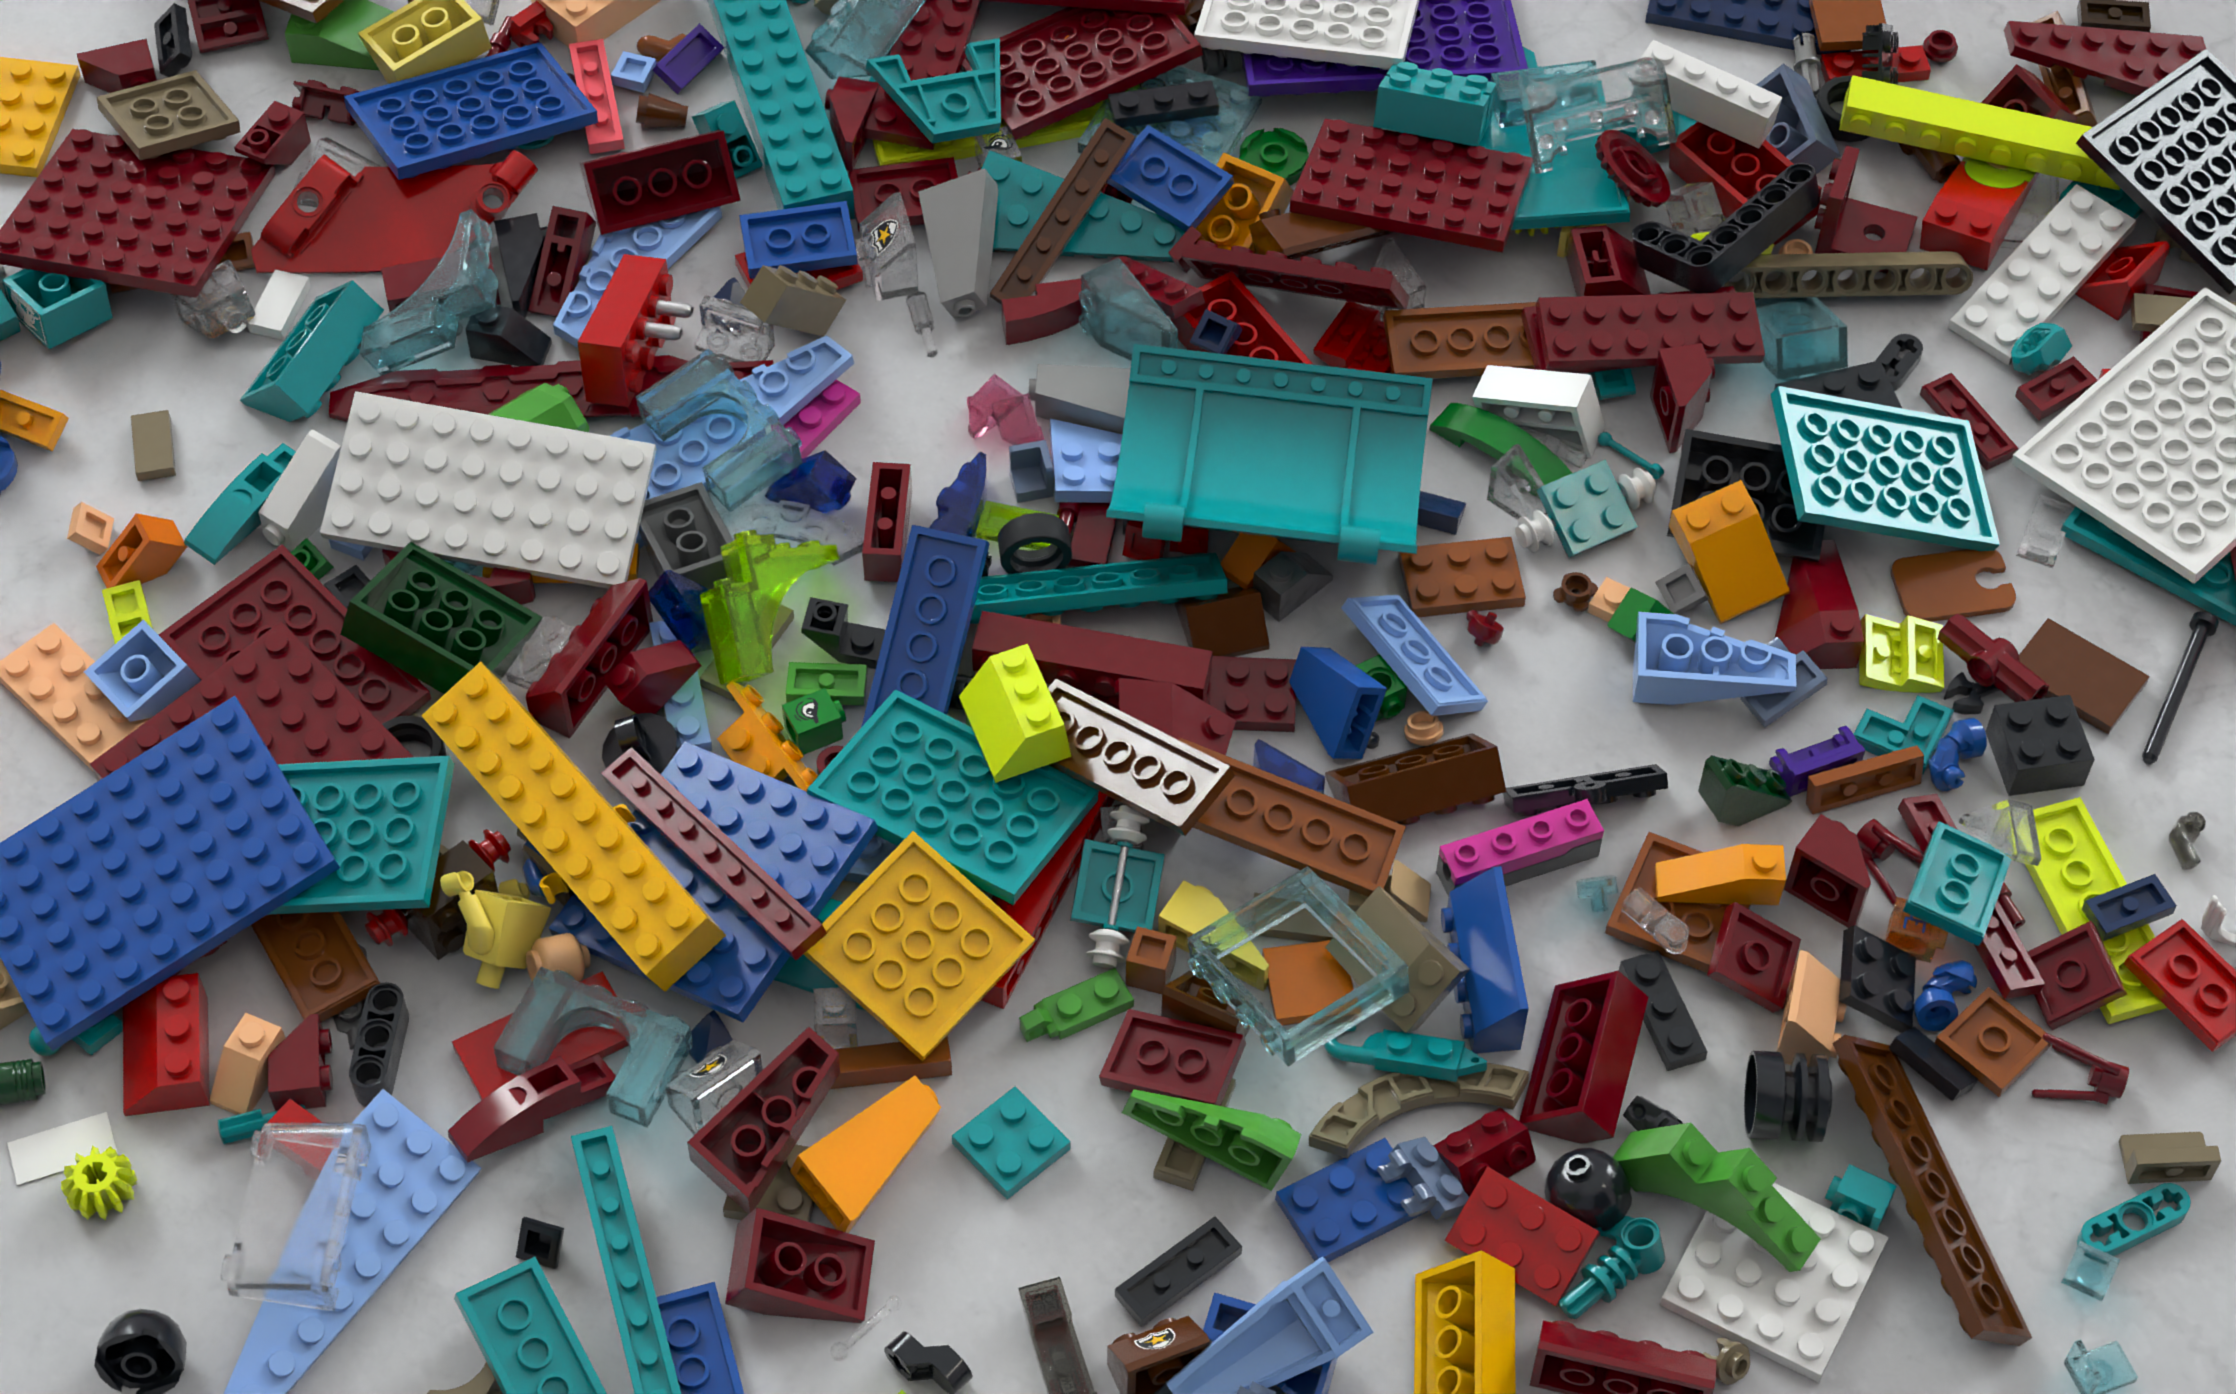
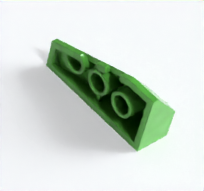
M1135 1089L1132 1091L1121 1112L1270 1191L1273 1190L1292 1161L1302 1135L1293 1130L1286 1121L1279 1118H1270L1260 1113Z

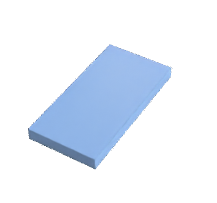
M1399 595L1347 598L1341 609L1431 716L1481 711L1488 702L1487 698Z

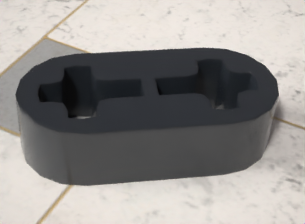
M1910 334L1895 336L1875 360L1881 361L1886 373L1890 368L1894 369V374L1888 376L1894 391L1902 386L1917 367L1922 356L1923 344L1917 337ZM1905 349L1911 351L1907 352L1903 358L1898 357L1899 351L1903 352Z

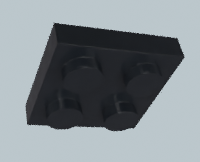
M1856 925L1851 926L1843 931L1839 1001L1900 1033L1913 1027L1916 957Z

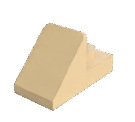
M1394 860L1392 875H1388L1384 890L1415 919L1420 922H1427L1431 883L1400 861ZM1349 890L1348 904L1361 906L1368 897Z

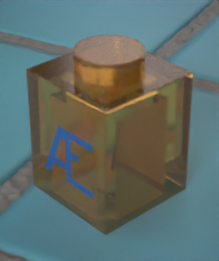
M1896 897L1889 918L1885 941L1915 956L1916 960L1931 963L1936 948L1944 949L1948 932L1904 912L1903 909L1907 899Z

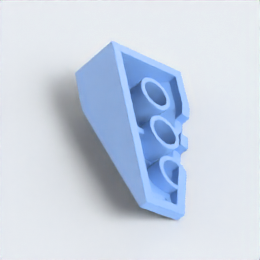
M1638 612L1633 663V702L1676 705L1792 692L1796 690V654L1751 639L1743 642L1725 636V630L1712 627L1711 631L1690 624L1689 618L1678 614Z

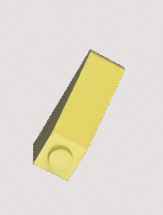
M1183 880L1158 916V932L1177 936L1176 946L1264 991L1268 984L1269 964L1219 898L1215 897L1207 888L1199 885L1194 886Z

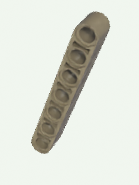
M1957 252L1766 254L1759 255L1741 270V272H1745L1742 279L1736 282L1728 281L1723 287L1734 286L1735 293L1753 292L1754 298L1956 295L1969 289L1973 282V273L1963 257ZM1960 268L1956 276L1946 278L1947 273L1951 269ZM1888 269L1885 277L1874 279V275L1878 271ZM1916 269H1924L1923 274L1918 278H1910V275ZM1811 270L1817 271L1812 279L1801 280L1806 272ZM1853 270L1847 279H1838L1841 272ZM1773 271L1781 272L1777 279L1773 281L1765 280L1769 273Z

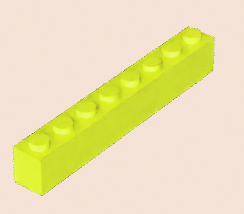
M1854 75L1851 77L1844 99L1839 130L2120 190V187L2076 144L2081 135L2092 128L2090 126Z

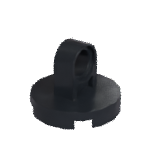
M653 713L633 714L629 717L615 720L614 727L609 731L603 743L602 760L605 768H607L632 747L661 774L680 749L682 743L675 728L663 716Z

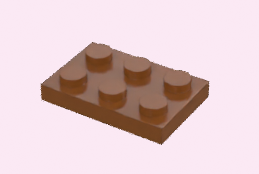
M1512 537L1417 546V554L1403 552L1398 554L1408 605L1417 617L1466 613L1470 610L1485 611L1524 607L1526 596Z

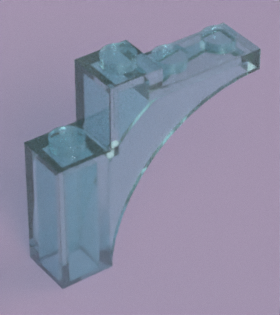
M472 209L459 214L457 227L450 245L426 281L393 311L363 328L360 355L381 376L454 349L458 321L495 307L499 283L496 274L491 269H488L493 233L489 224L486 221H482Z

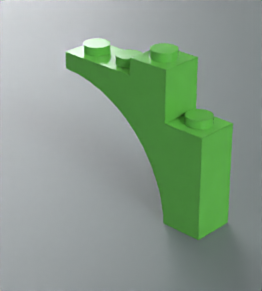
M1691 1122L1630 1132L1613 1156L1624 1169L1630 1186L1635 1192H1653L1671 1196L1709 1211L1756 1241L1789 1272L1800 1271L1821 1240L1772 1186L1777 1177L1751 1148L1718 1152Z

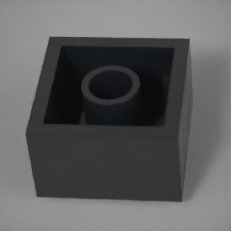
M2071 695L1994 705L1985 732L2008 796L2085 785L2095 759Z

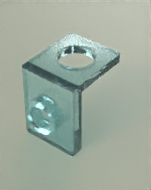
M2081 1339L2074 1341L2064 1361L2065 1367L2081 1394H2105L2135 1383L2138 1378L2118 1341L2087 1351Z

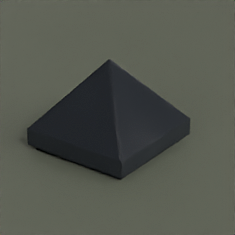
M524 1216L521 1222L516 1258L529 1260L536 1257L540 1265L556 1269L559 1263L564 1228Z

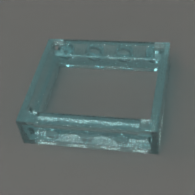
M1308 866L1187 938L1190 959L1187 962L1194 975L1199 979L1203 977L1211 985L1216 998L1222 1004L1228 1003L1235 1010L1237 1018L1243 1027L1247 1030L1252 1028L1260 1037L1266 1051L1272 1056L1276 1054L1287 1066L1292 1065L1410 992L1408 965ZM1305 908L1374 978L1287 1031L1219 959Z

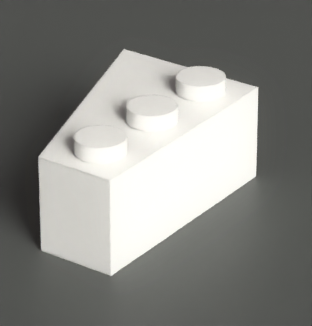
M1487 365L1472 396L1475 407L1502 417L1526 432L1548 438L1547 445L1558 448L1559 444L1563 443L1581 449L1580 455L1590 459L1597 447L1598 436L1605 429V423L1591 375Z

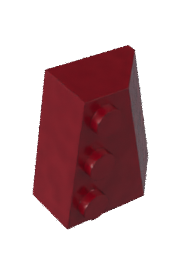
M1125 678L1115 680V694L1119 695L1120 711L1177 740L1183 738L1226 755L1236 723L1235 719L1172 682Z

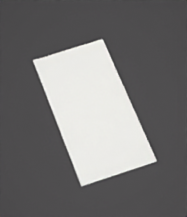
M107 1112L8 1142L7 1146L16 1184H24L64 1171V1166L77 1165L75 1161L76 1153L84 1157L89 1156L92 1145L99 1149L100 1154L109 1146L117 1152Z

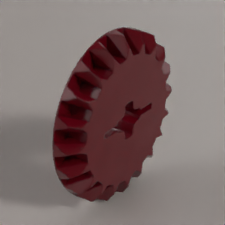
M1611 129L1604 131L1597 138L1595 144L1596 156L1601 161V168L1607 171L1608 178L1616 183V188H1621L1627 197L1631 196L1636 203H1642L1646 207L1653 206L1658 208L1669 199L1670 185L1664 171L1655 158L1639 142L1623 132Z

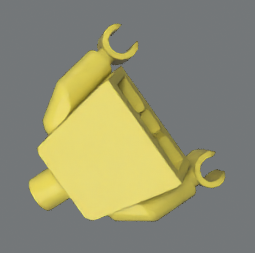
M460 871L443 875L440 879L441 888L447 896L452 897L459 894L460 901L458 906L467 923L463 952L467 956L482 961L476 983L499 989L506 967L527 968L526 953L532 949L535 940L541 938L551 912V907L529 900L530 891L528 886L522 882L519 883L516 879L501 882L498 889L499 893L475 890V893L472 895L470 892L474 887L472 874Z

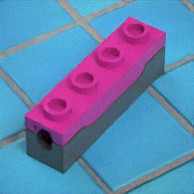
M1588 799L1442 845L1439 848L1436 873L1448 897L1450 891L1492 867H1502L1506 887L1598 857L1604 829Z

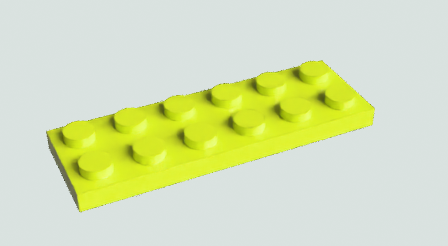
M2081 797L2007 816L2004 825L2061 935L2089 922L2082 911L2086 900L2127 885ZM2149 924L2103 941L2127 992V995L2100 1007L2108 1024L2167 1008L2123 964L2130 954L2155 938Z

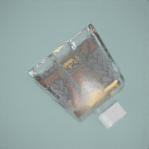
M229 259L216 266L197 298L169 293L180 320L209 339L216 338L228 331L232 333L241 332L246 327L247 321L253 319L256 315L246 289Z

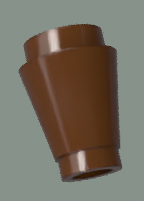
M651 93L648 96L640 95L636 123L644 124V128L685 127L688 106Z

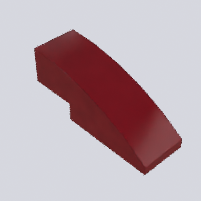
M1107 275L1035 284V296L1002 299V326L1006 345L1028 342L1053 335L1082 322L1108 305Z

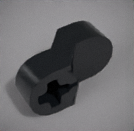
M903 1331L884 1348L888 1360L908 1381L933 1379L947 1393L955 1394L973 1377L968 1365L949 1345L924 1347L911 1334Z

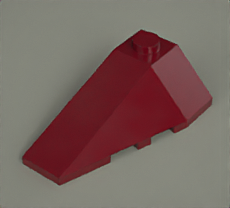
M1823 540L1819 562L1792 559L1787 582L1790 592L1784 595L1775 637H1778L1790 653L1797 655L1804 650L1819 669L1857 668L1864 644L1858 608L1835 540Z

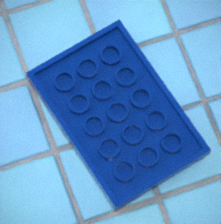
M541 42L344 96L347 111L398 180L414 178L425 172L439 168H448L453 164L471 159H480L491 153L505 149H515L519 145L536 140H546L557 134L571 130H580L585 126L598 123L597 110Z

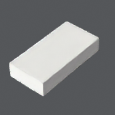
M275 270L253 310L254 317L247 322L249 333L284 340L311 288L309 277Z

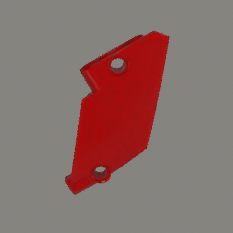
M513 150L504 162L439 168L419 174L414 178L398 180L389 167L365 166L354 177L324 154L316 161L269 219L261 232L260 239L252 247L251 254L256 273H274L275 270L288 273L382 272L381 268L457 255L492 222L501 220L506 215L508 208L538 172V168L525 155ZM494 195L501 200L502 205L495 209L489 208L484 204L483 199L486 196ZM304 199H311L317 203L318 207L312 212H304L298 207V203Z

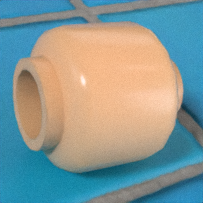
M571 933L539 938L533 943L532 949L526 953L527 971L533 983L538 982L545 990L571 986L582 981L585 968L590 967L589 950L587 946L580 944Z

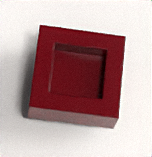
M1193 226L1187 230L1168 252L1174 263L1185 273L1191 267L1181 257L1184 243L1197 245L1199 240L1206 241L1204 236Z

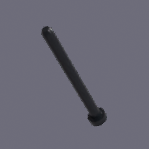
M2196 612L2191 618L2189 626L2192 634L2142 753L2143 761L2146 764L2151 765L2158 760L2208 636L2214 635L2219 626L2218 619L2208 612Z

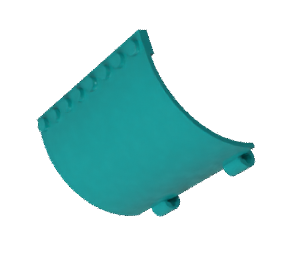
M1134 344L1118 467L1111 503L1107 509L1106 517L1143 522L1142 537L1181 542L1183 527L1335 544L1339 545L1337 560L1376 565L1378 550L1417 554L1416 537L1419 496L1433 378Z

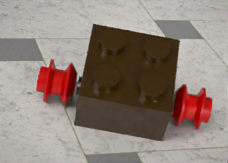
M485 829L483 830L484 840L478 843L471 839L467 844L462 840L438 857L429 908L382 910L383 912L378 916L368 912L366 916L369 922L365 924V929L370 937L378 945L384 942L391 947L393 945L392 935L398 932L406 936L408 935L409 928L437 960H440L448 953L459 950L464 945L467 923L458 906L460 901L459 894L452 897L447 896L441 888L440 879L445 874L466 871L472 874L474 878V887L470 890L472 895L475 893V890L498 893L494 876V862L497 860H501L504 863L510 862L508 852L511 851V847L506 838L498 831L492 833L490 830Z

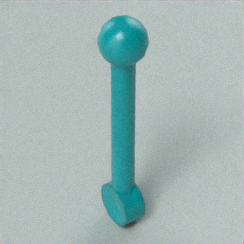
M1602 432L1598 436L1600 445L1612 447L1648 470V473L1654 479L1658 480L1664 475V469L1659 464H1651L1614 441L1610 433Z

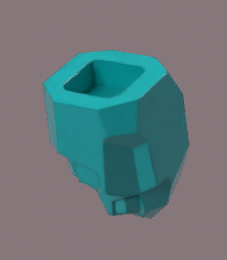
M2039 323L2027 329L2015 342L2011 351L2014 370L2031 375L2040 370L2046 371L2050 366L2058 365L2072 347L2065 329L2051 323Z

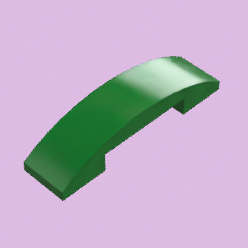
M1451 402L1430 425V431L1459 448L1465 442H1468L1522 474L1521 484L1537 493L1536 490L1541 486L1572 474L1570 469L1536 438L1515 424L1481 408Z

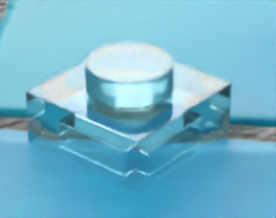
M2080 1241L2061 1283L2102 1301L2121 1259Z

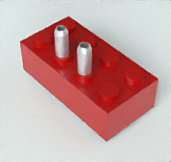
M623 255L577 342L586 402L629 407L635 393H639L642 389L643 378L647 370H651L653 367L654 357L658 348L663 347L665 339H681L683 331L680 327L674 325L676 317L689 318L693 315L694 308L688 303L671 301L673 277L671 274H668L666 259Z

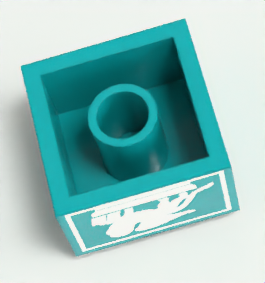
M23 269L2 279L7 300L16 313L18 321L48 349L63 344L67 340L113 318L106 285L101 280H89L31 269Z

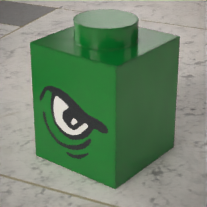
M826 688L782 705L784 727L792 742L801 750L803 755L843 739L842 723L846 722V715L839 700L832 701Z

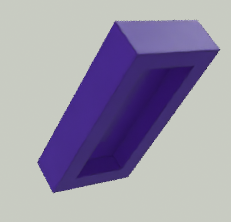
M699 23L655 65L652 71L678 95L725 47Z

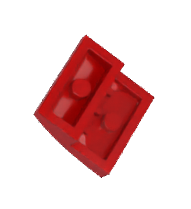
M1347 301L1314 347V355L1331 367L1391 374L1384 323L1381 321L1380 311Z

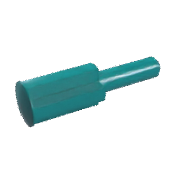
M261 1109L218 1120V1132L223 1144L263 1134L261 1129L278 1111L262 1115Z

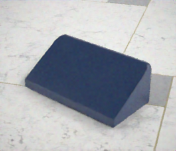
M1420 491L1417 525L1456 535L1466 503Z

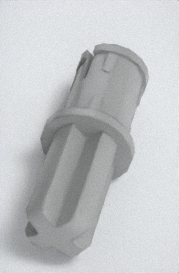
M1802 33L1804 45L1801 44L1799 35L1793 39L1796 62H1794L1793 68L1795 72L1807 79L1816 98L1821 89L1819 79L1821 61L1817 58L1815 36L1810 33Z

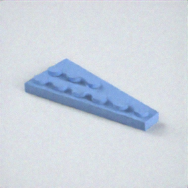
M721 207L709 208L603 235L600 234L592 249V257L589 263L583 266L579 274L580 280L573 292L569 293L553 323L554 334L578 348L577 342L624 254L666 259L667 269H669L722 218Z
M1050 418L1049 432L1054 469L1055 502L1111 503L1122 434Z

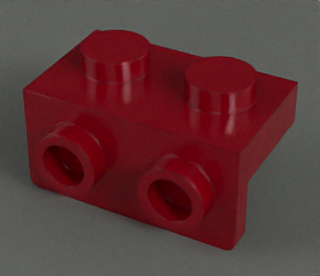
M1501 1107L1483 1115L1481 1119L1460 1131L1451 1133L1447 1138L1433 1145L1451 1173L1458 1178L1469 1197L1487 1166L1509 1178L1536 1161L1528 1128Z

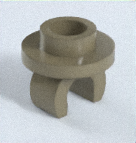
M1719 1338L1716 1340L1720 1351L1719 1355L1711 1356L1706 1352L1703 1355L1706 1358L1716 1360V1378L1724 1384L1731 1385L1747 1374L1750 1368V1352L1748 1347L1741 1342H1731L1726 1338Z

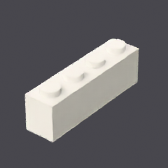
M1655 40L1650 43L1639 59L1631 87V92L1758 149L1774 126L1782 96Z

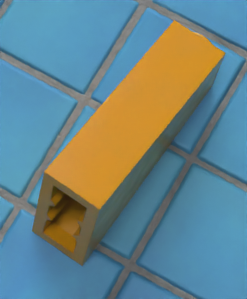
M913 1076L797 1156L790 1170L791 1174L836 1230L846 1233L851 1231L933 1124L941 1109L935 1092L928 1085H923L916 1076Z

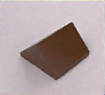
M1240 586L1227 589L1228 593L1218 594L1216 598L1209 600L1188 597L1175 602L1189 647L1212 651V656L1235 657L1268 650L1270 647L1261 594L1253 587L1243 589Z
M1188 971L1164 986L1161 1016L1242 1034L1245 1038L1257 1018L1263 1003L1197 973Z

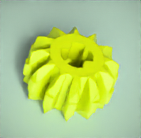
M92 1145L89 1156L84 1157L76 1153L75 1161L77 1165L64 1166L66 1179L61 1181V1190L67 1196L68 1206L74 1211L80 1210L82 1216L87 1220L96 1212H98L100 1218L106 1220L108 1210L114 1208L122 1213L123 1204L121 1201L134 1200L132 1186L137 1184L136 1174L134 1170H131L132 1165L128 1157L124 1154L118 1156L116 1150L111 1146L100 1154L99 1149Z

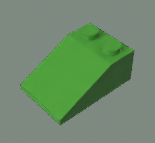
M344 0L326 18L318 23L291 14L285 30L291 62L380 71L358 33L394 11L368 0Z

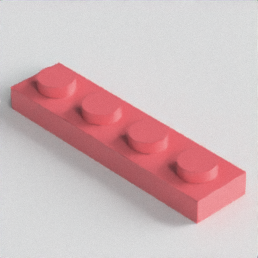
M603 39L569 44L576 86L597 110L598 123L585 126L589 153L596 154L625 149Z

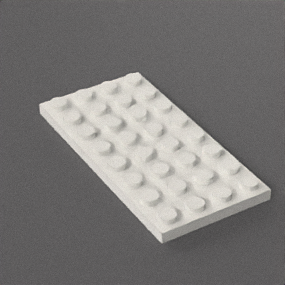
M355 391L320 534L325 539L398 552L408 543L413 542L444 560L489 568L496 567L528 572L534 576L609 589L612 585L627 582L657 450L656 445Z

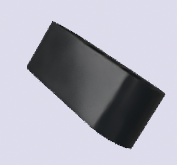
M389 982L375 985L366 996L349 1068V1078L357 1101L365 1107L369 1105L382 1089L392 1095L409 1023V1013L403 992L396 984ZM394 1006L391 1010L381 1011L383 1008ZM386 1042V1044L381 1047H373L377 1043ZM378 1079L372 1084H364L367 1080Z

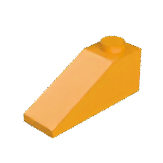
M1740 844L1657 862L1655 864L1657 902L1732 904L1737 902L1738 904L1779 905L1786 882L1783 845Z

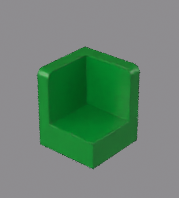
M1631 587L1607 626L1635 643L1638 612L1674 613L1658 600Z

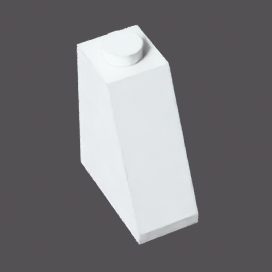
M313 429L302 441L258 512L263 527L262 533L265 538L273 545L279 546L283 544L291 551L305 538H309L322 525L341 450V445Z

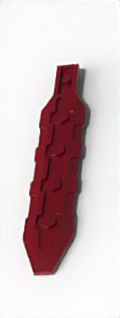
M670 355L655 356L652 369L647 370L643 378L641 391L635 393L629 407L586 402L580 360L558 361L555 365L512 367L510 364L489 365L484 366L482 369L438 371L437 369L394 371L330 392L329 417L348 422L355 391L488 415L524 392L543 383L551 386L560 384L566 387L584 418L630 415L632 418L649 417L657 412L661 416L681 407V401L732 378L736 382L751 375L752 369L763 364L769 367L774 362L773 360L697 364Z

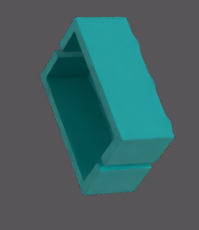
M1410 62L1393 64L1378 87L1373 127L1478 147L1491 123L1497 83L1489 82L1486 77L1480 75H1468L1467 77L1453 75L1452 71L1442 68H1436L1432 71L1419 69L1416 64Z

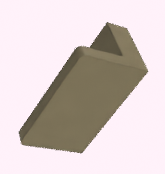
M2201 1132L2122 1135L2119 1139V1147L2128 1184L2212 1180L2222 1161L2218 1146H2206L2204 1135Z

